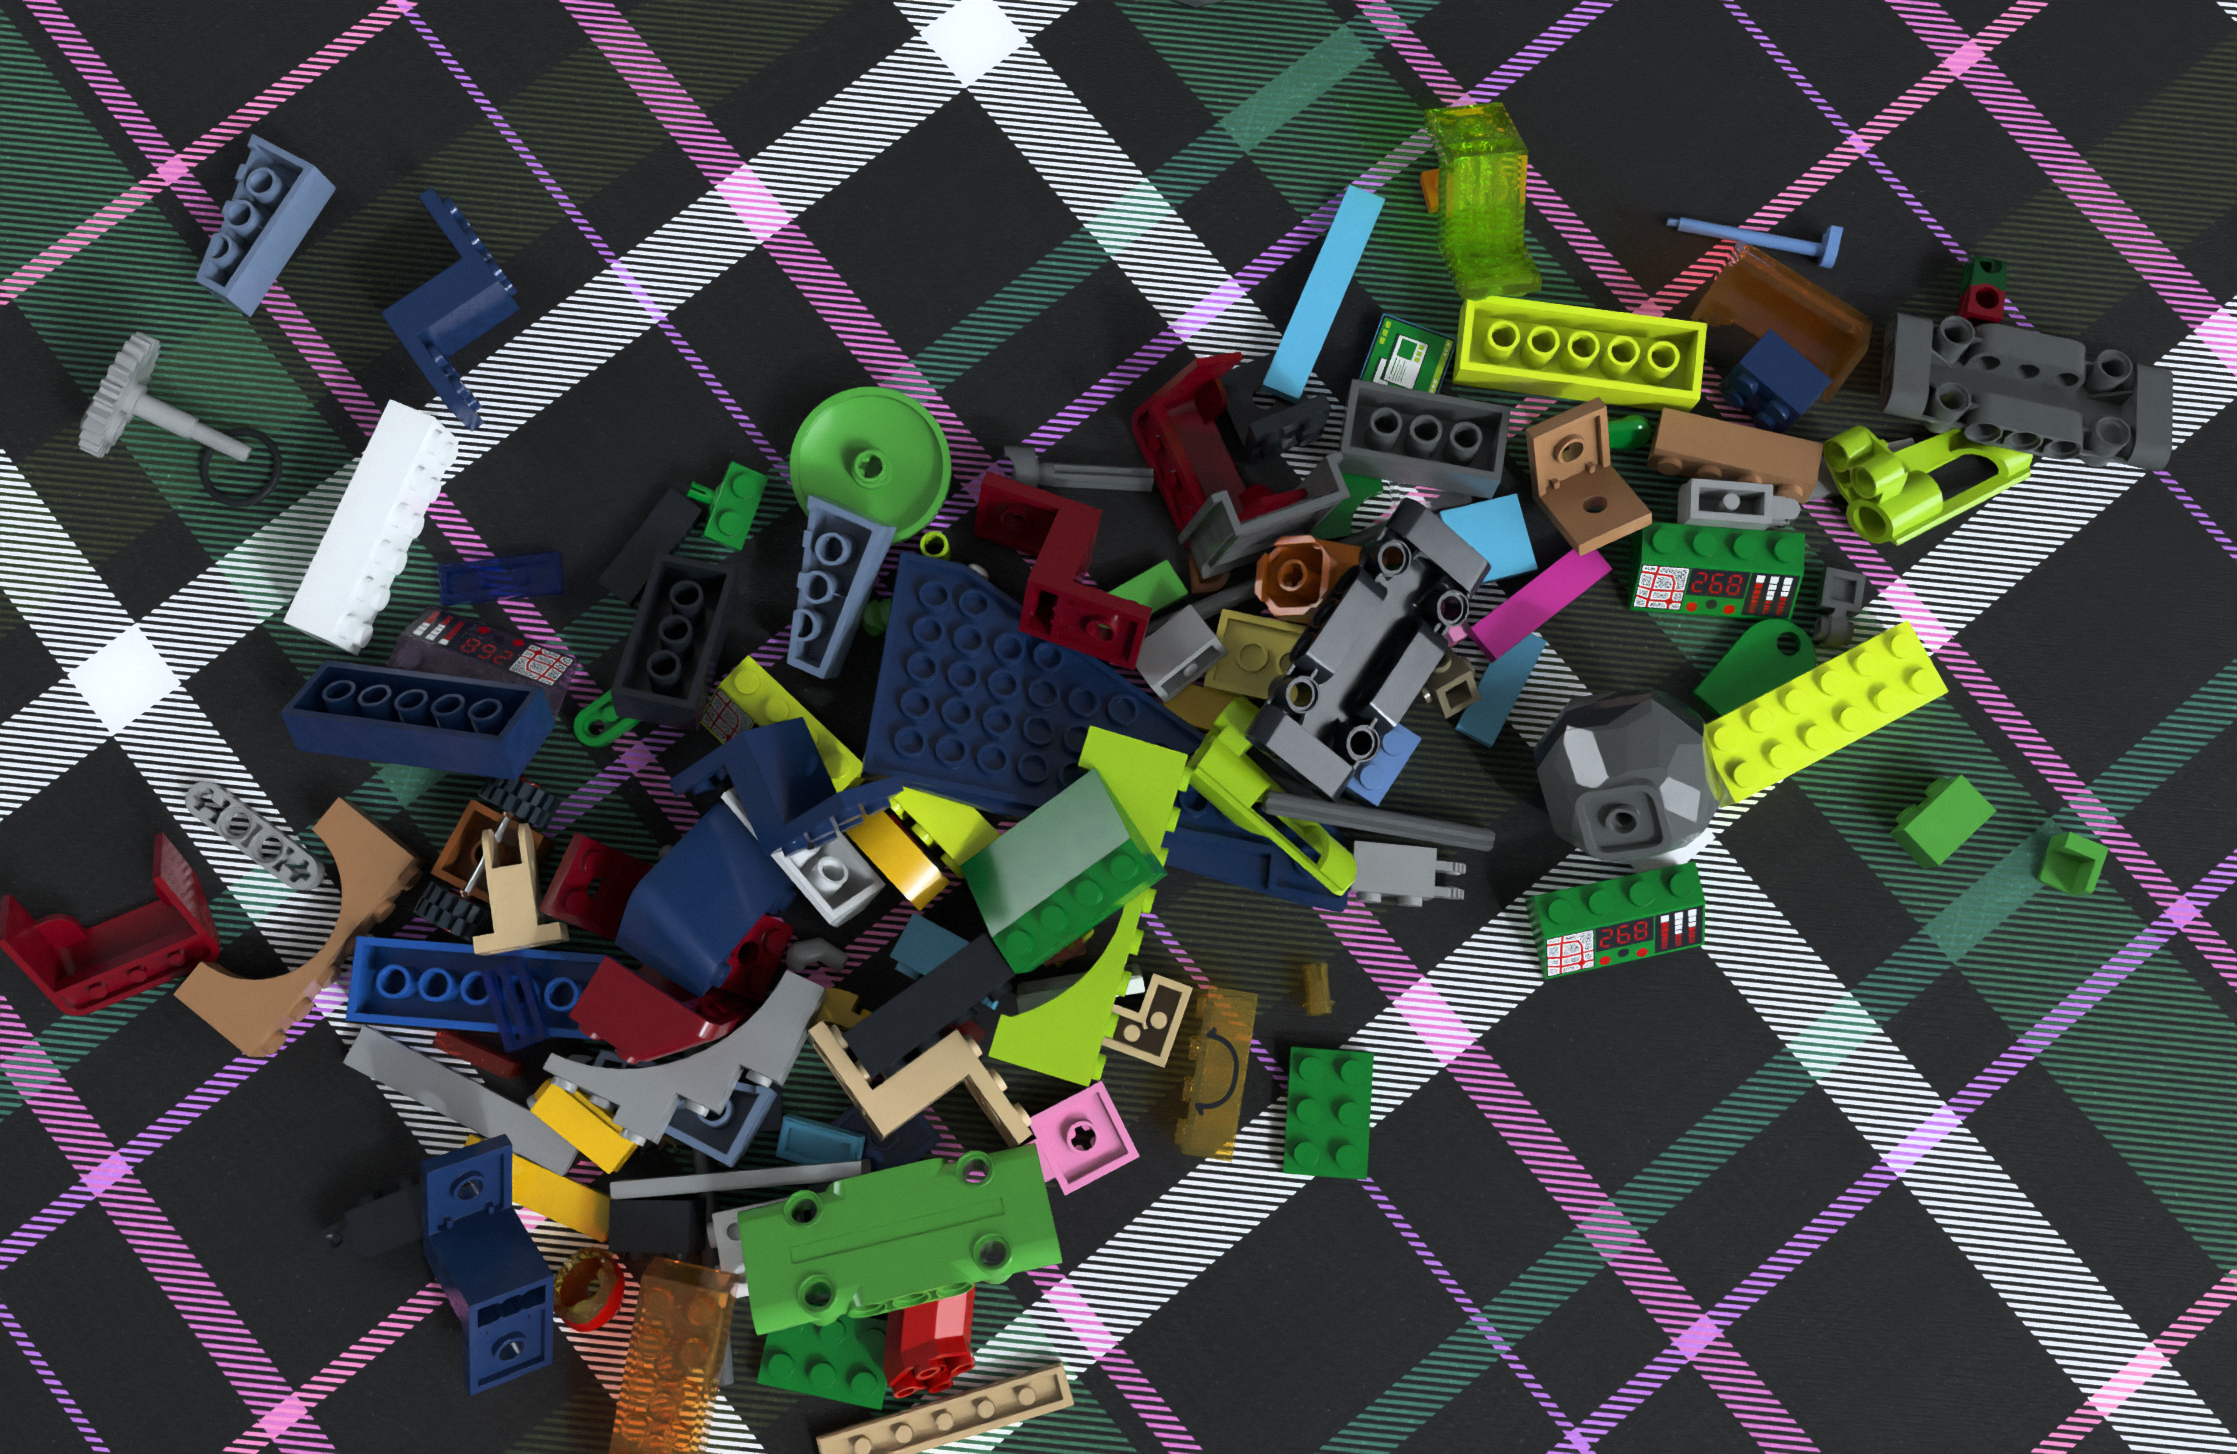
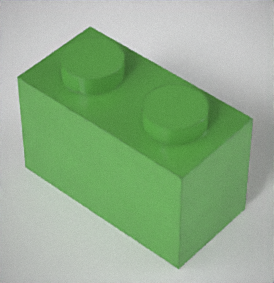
M1962 774L1949 779H1945L1943 776L1938 778L1925 789L1924 793L1927 798L1918 806L1914 803L1911 804L1895 818L1899 824L1889 834L1922 869L1941 865L1997 811Z

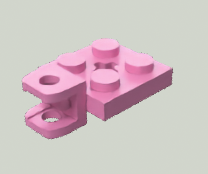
M1102 1081L1030 1117L1032 1120L1030 1127L1036 1138L1023 1144H1036L1044 1181L1047 1182L1056 1177L1065 1196L1140 1157ZM1078 1126H1082L1085 1131L1090 1129L1094 1131L1095 1136L1090 1139L1092 1147L1084 1150L1081 1145L1074 1147L1071 1139L1076 1136L1074 1129Z

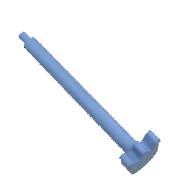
M1680 217L1679 220L1668 218L1666 226L1677 227V231L1819 257L1818 266L1829 269L1835 263L1843 232V227L1831 225L1827 228L1826 233H1823L1822 243L1684 217Z

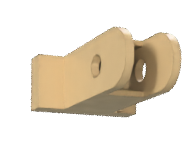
M528 823L519 824L518 828L522 864L501 867L498 845L493 830L486 829L482 832V848L494 933L472 937L475 954L486 956L569 941L567 924L561 922L545 924L544 913L539 911L542 896L534 840Z

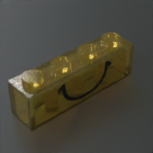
M1208 986L1206 994L1198 993L1194 1018L1202 1019L1199 1036L1191 1035L1188 1059L1195 1060L1193 1077L1185 1076L1181 1101L1188 1102L1186 1119L1178 1118L1174 1143L1182 1144L1180 1151L1182 1154L1232 1162L1258 994L1215 986Z

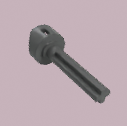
M1003 446L1005 454L1009 456L1013 463L1010 479L1035 488L1039 484L1052 487L1152 492L1154 482L1153 468L1039 463L1038 458H1036L1035 447Z

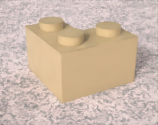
M1153 973L1139 1013L1116 1004L1113 1005L1112 1012L1120 1015L1113 1038L1104 1037L1102 1045L1165 1068L1193 987Z

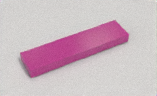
M1572 549L1472 626L1466 633L1489 661L1494 663L1608 574L1612 568L1596 549L1582 556H1579Z

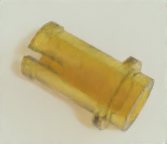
M1320 963L1319 966H1316V964L1301 966L1306 1002L1302 1003V1008L1307 1009V1016L1332 1014L1331 1006H1335V1001L1330 999L1328 964Z

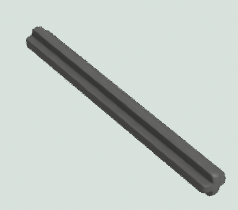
M1272 790L1264 792L1261 803L1262 811L1271 815L1487 852L1492 850L1495 840V832L1489 828L1340 802L1332 803L1328 800Z

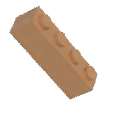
M1663 407L1654 429L1646 467L1658 470L1660 473L1669 476L1681 475L1694 479L1773 484V496H1784L1787 499L1789 497L1791 499L1795 498L1796 501H1799L1798 503L1805 504L1817 484L1824 444Z

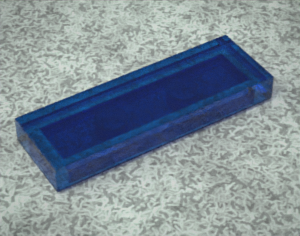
M559 552L438 565L440 603L444 607L565 594L562 555Z

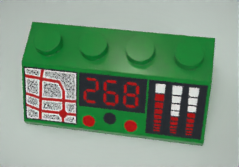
M1652 522L1651 525L1631 533L1628 611L1758 621L1768 619L1790 621L1804 575L1805 533Z
M1695 861L1540 894L1524 900L1544 980L1705 945L1706 901Z

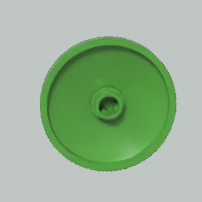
M883 387L849 389L835 394L819 404L800 426L792 445L789 464L790 479L795 497L808 518L809 510H807L809 495L825 496L897 527L890 546L911 539L934 520L946 500L952 475L949 446L936 419L924 406L913 398L901 392Z

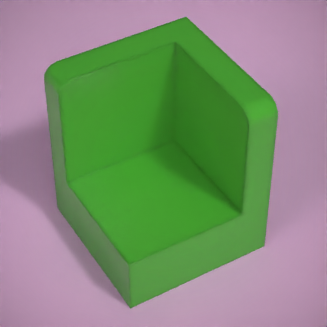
M2072 832L2054 835L2049 842L2037 880L2074 897L2092 894L2109 848Z

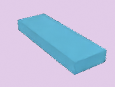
M1531 633L1494 663L1489 662L1477 684L1481 700L1464 709L1454 729L1491 748L1547 641Z

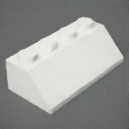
M735 787L727 790L721 798L757 839ZM839 830L836 831L838 836L836 840L821 847L815 848L811 842L807 843L809 846L807 849L789 857H785L783 852L772 854L773 859L826 921L837 928L862 912L886 885Z

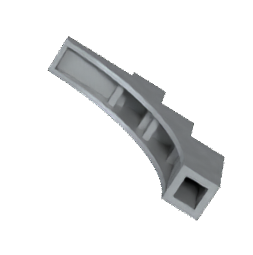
M786 970L769 998L745 1024L725 1039L690 1057L659 1066L638 1069H612L574 1062L551 1053L543 1069L554 1075L550 1083L574 1094L576 1089L580 1087L593 1093L589 1102L610 1112H613L616 1105L620 1106L612 1120L613 1123L623 1127L619 1136L642 1147L646 1139L658 1144L682 1097L686 1099L683 1107L706 1117L709 1110L721 1115L744 1069L748 1070L745 1078L765 1088H769L772 1082L783 1086L808 1037V1030L813 1027L829 994L825 987Z

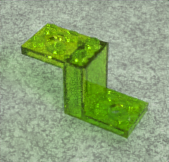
M1494 102L1424 110V125L1439 156L1437 246L1460 299L1480 301L1488 296L1509 295L1519 297L1526 295L1528 292L1541 291L1542 276L1523 240L1528 149L1503 103Z

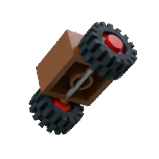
M520 776L517 780L487 777L478 796L504 809L501 813L476 800H470L430 872L460 888V890L457 892L442 884L430 881L413 912L425 918V920L436 924V926L459 935L468 941L473 942L472 937L489 934L493 927L491 909L475 901L477 897L490 904L482 848L483 830L492 829L494 832L501 867L522 864L518 837L519 824L522 823L518 820L523 818L546 830L562 802L561 799L540 789V786ZM530 828L534 840L539 875L557 841Z

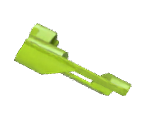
M1856 425L1830 438L1823 445L1824 458L1832 478L1841 495L1849 503L1846 516L1854 532L1871 543L1882 544L1890 541L1896 546L2028 479L2031 476L2030 464L2033 458V454L1971 441L1965 437L1962 430L1956 428L1894 453L1887 448L1888 443L1884 439L1879 440L1869 429L1861 425ZM1964 454L1981 455L1997 465V475L1943 502L1938 484L1927 474Z
M1243 694L1240 695L1218 716L1212 724L1213 728L1206 734L1200 747L1185 765L1193 768L1189 784L1237 826L1251 833L1270 838L1332 893L1342 896L1356 878L1357 867L1353 854L1330 836L1319 823L1277 816L1321 854L1316 864L1251 808L1255 802L1262 803L1264 792L1267 790L1286 792L1245 754L1253 745L1246 740L1243 734L1260 709Z

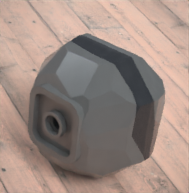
M1646 689L1594 694L1570 699L1535 745L1534 759L1555 835L1593 858L1631 862L1686 847L1706 830L1719 807L1721 787L1704 719L1684 702L1664 691Z

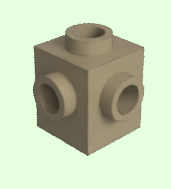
M1449 646L1418 693L1425 704L1431 702L1445 719L1481 700L1474 680L1476 673L1472 664L1465 656L1459 658Z

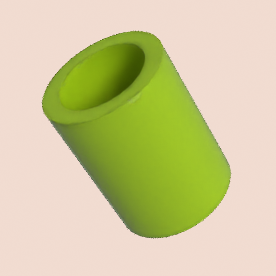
M931 531L922 537L920 549L923 556L949 561L951 550L944 534L938 531ZM933 544L944 546L939 554L932 555L927 552L928 548Z

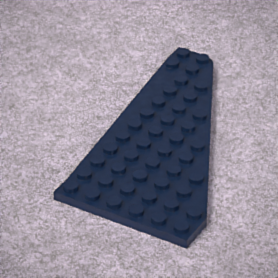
M901 551L898 559L860 778L878 781L897 775L903 787L1022 821L1085 775L1078 772V763L1090 725L1188 754L1186 764L1200 747L1206 735L1096 657L1018 631L1023 605L968 566ZM1188 784L1186 792L1177 791L1173 806L1181 808L1174 833L1166 831L1161 847L1169 849L1165 861L1166 865L1305 906L1341 913L1347 908L1348 889L1342 896L1332 893L1270 838L1251 833L1237 826L1190 784ZM1255 802L1251 806L1255 812L1317 864L1321 857L1320 853L1276 815L1267 814L1262 811L1260 802ZM1319 823L1330 836L1350 852L1343 835L1333 825Z

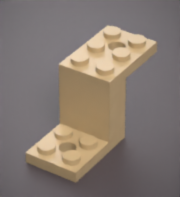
M822 1020L808 1030L809 1042L880 1142L961 1082H963L1009 1148L1016 1147L1032 1135L1028 1128L1032 1124L1029 1115L1018 1102L1012 1106L1003 1093L1007 1089L1005 1082L994 1068H991L989 1071L986 1070L979 1060L982 1051L968 1033L962 1037L956 1029L872 1090L870 1086L873 1084L872 1081L874 1079L870 1077L859 1060L853 1063L848 1057L846 1051L849 1045L835 1024L828 1028Z

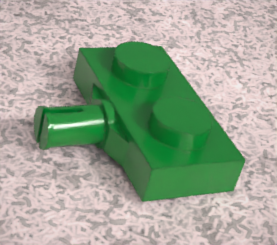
M731 461L723 481L715 490L692 481L686 497H691L709 505L708 520L701 537L740 552L769 477Z

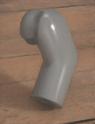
M817 937L792 944L787 950L788 955L785 962L789 969L799 972L803 971L807 964L820 961L837 973H840L850 956L826 940Z

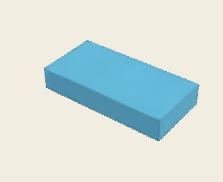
M788 1113L783 1116L776 1157L803 1165L861 1160L866 1135Z

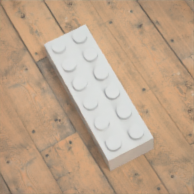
M391 399L389 400L284 618V623L317 640L358 656L361 648H364L369 643L373 634L372 624L378 612L386 607L390 598L389 588L395 576L403 571L407 562L406 552L412 540L420 535L424 526L423 516L429 504L437 499L441 490L440 480L446 468L454 463L458 454L459 440L435 417Z

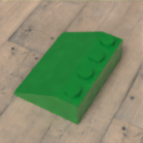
M1097 768L1090 770L960 865L993 941L1015 974L1032 972L1168 875Z

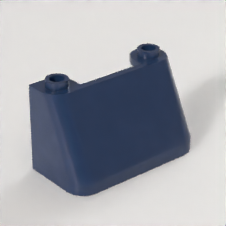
M718 801L638 883L626 905L614 945L697 997L702 998L712 986L719 988L724 983L732 969V966L727 963L731 952L766 912L772 915L778 910L785 912L795 899L797 891L793 889L794 882L771 855L765 857L759 841L731 808L722 801Z

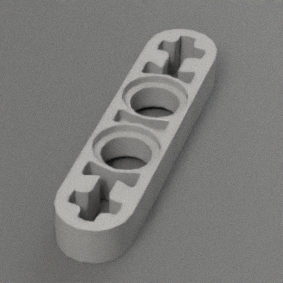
M208 781L195 783L189 788L185 797L188 811L285 885L296 890L310 891L322 883L325 876V868L317 856L226 788ZM204 793L212 795V801L225 809L219 813L215 809L203 807L205 802L201 799ZM244 813L248 817L249 827L243 834L236 836L230 830V821L236 814ZM277 837L281 844V850L275 858L266 859L262 855V844L267 838ZM291 859L297 864L308 865L306 870L311 874L307 880L301 878L296 880L299 877V872L293 867L285 865V863Z

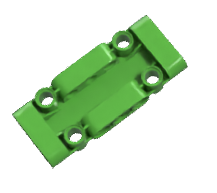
M1035 1143L988 1154L979 1150L969 1151L963 1154L958 1161L949 1162L943 1158H934L836 1181L830 1184L825 1192L814 1193L809 1190H800L793 1193L786 1201L747 1209L737 1213L752 1318L758 1336L809 1322L818 1326H826L833 1323L840 1315L847 1313L851 1318H865L954 1297L973 1289L976 1282L984 1281L989 1284H1000L1007 1281L1014 1273L1062 1263L1057 1233ZM975 1170H981L987 1174L982 1181L977 1183L966 1180L967 1175ZM805 1210L817 1211L815 1217L809 1222L800 1223L796 1221L798 1215ZM992 1251H998L1005 1255L1004 1260L1000 1264L993 1266L985 1264L983 1258ZM820 1292L831 1294L829 1301L824 1306H810V1301L816 1294Z

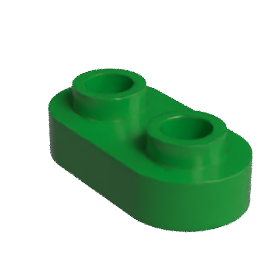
M609 690L578 713L574 721V732L576 737L585 745L592 748H603L641 721L616 716L611 690ZM596 722H603L604 730L602 733L593 735L592 726Z

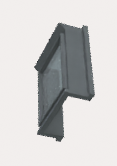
M1341 451L1325 456L1296 488L1306 489L1308 495L1298 503L1239 522L1227 490L1210 495L1178 536L1180 544L1188 542L1202 579L1258 561L1265 553L1270 555L1276 548L1273 544L1281 536L1310 535V532L1341 500L1350 497L1338 464L1344 459Z

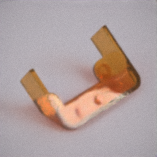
M1738 241L1696 304L1690 317L1696 322L1701 317L1705 322L1714 327H1719L1721 324L1730 325L1734 322L1759 339L1771 328L1833 380L1822 394L1821 399L1827 403L1830 402L1868 351L1873 327L1872 321L1854 307L1758 248L1743 241Z

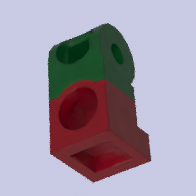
M1973 254L1969 257L1960 279L1961 292L1958 311L1953 316L1965 318L1974 328L1981 324H1998L2003 319L2007 283V264L2005 261Z

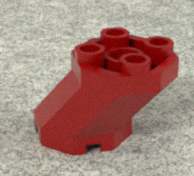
M974 1283L973 1289L961 1295L888 1312L883 1370L895 1398H903L915 1393L917 1390L927 1388L929 1393L944 1391L953 1385V1377L967 1372L975 1366V1358L970 1346L976 1283Z

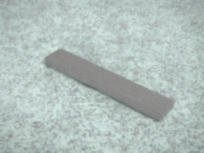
M363 1025L343 1061L344 1064L489 1139L506 1133L512 1143V1151L561 1176H566L579 1152L577 1148L533 1114L528 1107L369 1025Z
M870 1159L627 1179L610 1182L611 1198L626 1199L839 1181L871 1173Z

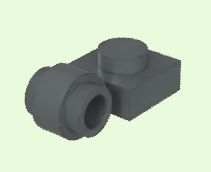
M1831 567L1821 570L1815 609L1829 611L1826 617L1819 616L1814 625L1813 638L1819 640L1821 645L1840 648L1842 645L1848 646L1854 633V624L1848 622L1847 619L1848 616L1855 617L1861 613L1866 575Z

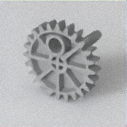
M137 331L135 335L132 334L129 342H125L122 351H118L113 365L110 364L106 377L100 382L99 391L93 396V401L84 413L79 428L82 430L79 435L81 440L78 444L80 449L98 458H103L104 454H108L111 446L114 447L118 438L122 436L126 424L130 423L135 416H138L187 440L192 438L227 456L246 462L252 450L250 446L200 423L199 418L146 394L148 389L146 385L152 378L150 375L156 367L155 361L160 354L158 351L161 345H159L160 341L142 332Z

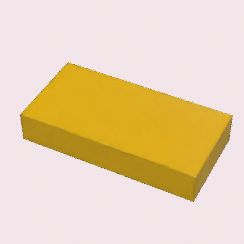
M1190 684L1169 702L1165 703L1163 701L1162 705L1196 729L1209 732L1213 728L1212 724L1238 696Z

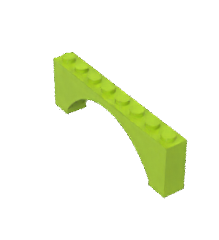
M1090 725L1079 759L1078 772L1086 774L1093 768L1099 770L1164 868L1169 849L1161 847L1166 831L1174 833L1181 808L1173 806L1178 790L1182 792L1187 791L1193 768L1185 766L1188 754ZM1148 888L1124 905L1118 927L1106 950L1094 966L1072 987L1056 998L1030 1011L1013 1017L1001 1014L988 1056L1089 1087L1091 1079L1100 1081L1107 1058L1106 1055L1099 1053L1104 1037L1113 1038L1120 1015L1112 1012L1116 995L1122 997L1126 995L1132 972L1126 971L1124 968L1129 953L1138 955L1144 931L1136 928L1141 912L1150 914L1157 890Z

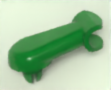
M1628 415L1620 420L1608 421L1609 447L1632 450L1645 445L1652 434L1649 420L1640 415Z

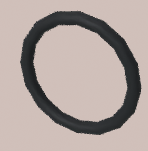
M234 428L224 432L223 434L232 438L250 436L263 442L269 448L273 457V474L268 484L258 494L249 498L232 499L221 495L213 487L209 477V462L215 449L207 446L200 460V478L206 492L217 502L230 507H249L263 501L275 490L282 475V457L277 445L265 433L251 428Z

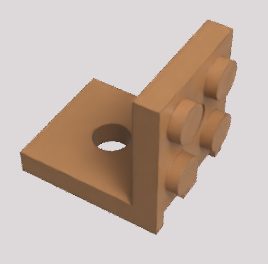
M1599 397L1525 429L1533 499L1579 556L1652 524V512L1611 466L1607 406ZM1570 444L1569 449L1563 452V450ZM1593 507L1604 509L1599 513L1587 512L1588 509Z

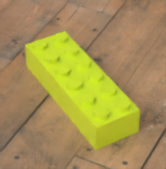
M1468 292L1460 309L1452 384L1580 401H1590L1599 397L1605 404L1662 411L1663 407L1689 413L1700 400L1707 323Z
M1909 620L1867 639L1705 724L1721 787L1720 808L1736 804L1949 692Z
M903 787V792L889 799L891 803L890 808L902 821L910 816L916 822L911 829L931 850L938 845L945 852L940 859L959 879L964 876L960 865L1001 836L974 807ZM1093 928L1043 964L1048 967L1053 962L1060 968L1094 934Z

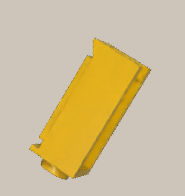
M552 1078L547 1079L536 1091L534 1099L537 1102L530 1111L606 1173L611 1174L613 1170L619 1172L639 1145L619 1136L623 1127L612 1122L615 1115L589 1102L591 1096L578 1087L573 1094L550 1083Z

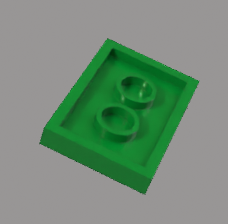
M1290 1047L1282 1173L1367 1180L1374 1053Z
M810 1302V1306H812V1307H822V1306H824V1305H821V1304H816V1303ZM847 1313L840 1315L833 1323L826 1326H818L809 1322L768 1333L756 1383L881 1410L888 1386L883 1370L888 1319L876 1316L851 1318Z

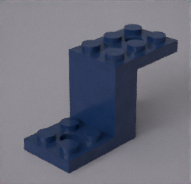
M431 187L420 194L419 198L462 259L382 311L381 314L447 408L473 432L485 423L477 410L482 408V405L468 387L466 388L459 379L460 374L448 357L520 310V307L512 298L518 291L500 269L496 260L480 241L471 225L450 197L447 196L441 200Z
M803 717L742 731L669 780L675 796L692 792L694 797L716 789L718 784H723L725 789L734 786L765 857L779 852H783L785 857H789L809 847L807 843L811 842L815 848L826 845L838 838L837 830L840 829L841 832H845L863 824L862 816L864 814H867L869 817L890 808L891 803L889 799L904 791L896 775L837 793Z
M505 1133L421 1161L423 1255L462 1324L463 1384L470 1396L552 1364L554 1274L512 1206V1143ZM470 1181L469 1186L460 1189L462 1185Z

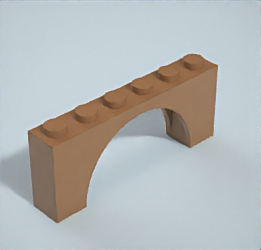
M338 797L312 828L332 853L339 870L342 885L339 917L332 934L322 949L296 970L264 980L248 979L227 970L219 963L201 961L173 994L248 1057L272 1055L284 1044L287 1039L285 1035L287 1030L294 1022L301 1021L310 1013L314 1007L312 1000L322 988L330 987L338 979L342 972L340 966L350 955L354 956L356 936L368 937L367 934L377 922L381 923L386 920L396 907L394 901L403 890L411 889L423 874L421 869L427 861L352 801Z

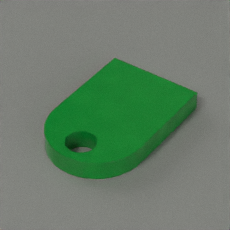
M1768 619L1758 622L1738 637L1692 691L1691 695L1713 714L1720 717L1816 667L1817 657L1814 645L1806 632L1794 623L1781 619ZM1780 635H1788L1795 641L1796 650L1793 655H1785L1778 649L1777 640Z

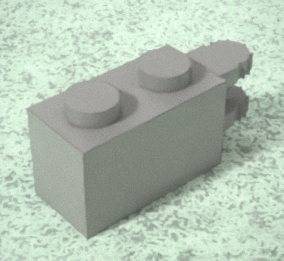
M1691 478L1678 491L1677 524L1751 530L1774 529L1776 527L1783 529L1790 522L1798 518L1802 509H1800L1798 504L1799 501H1796L1795 498L1791 499L1789 497L1787 499L1784 496H1773V484Z
M1354 841L1350 844V853L1353 854L1356 861L1357 874L1355 881L1348 888V893L1357 894L1356 901L1381 903L1382 896L1398 898L1397 905L1422 907V900L1428 901L1432 898L1464 899V890L1458 887L1435 886L1436 872L1446 873L1447 875H1460L1466 872V865L1464 863L1437 861V848Z

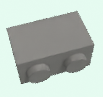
M1189 604L1182 611L1174 613L1168 622L1152 635L1144 638L1136 668L1149 686L1167 703L1227 656L1229 652L1193 606Z

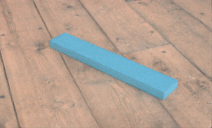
M1349 184L1263 381L1261 390L1298 404L1383 207L1384 198Z

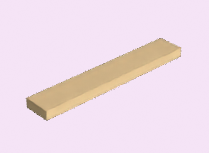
M1063 1361L827 1432L818 1435L816 1440L820 1454H916L1074 1405V1400Z

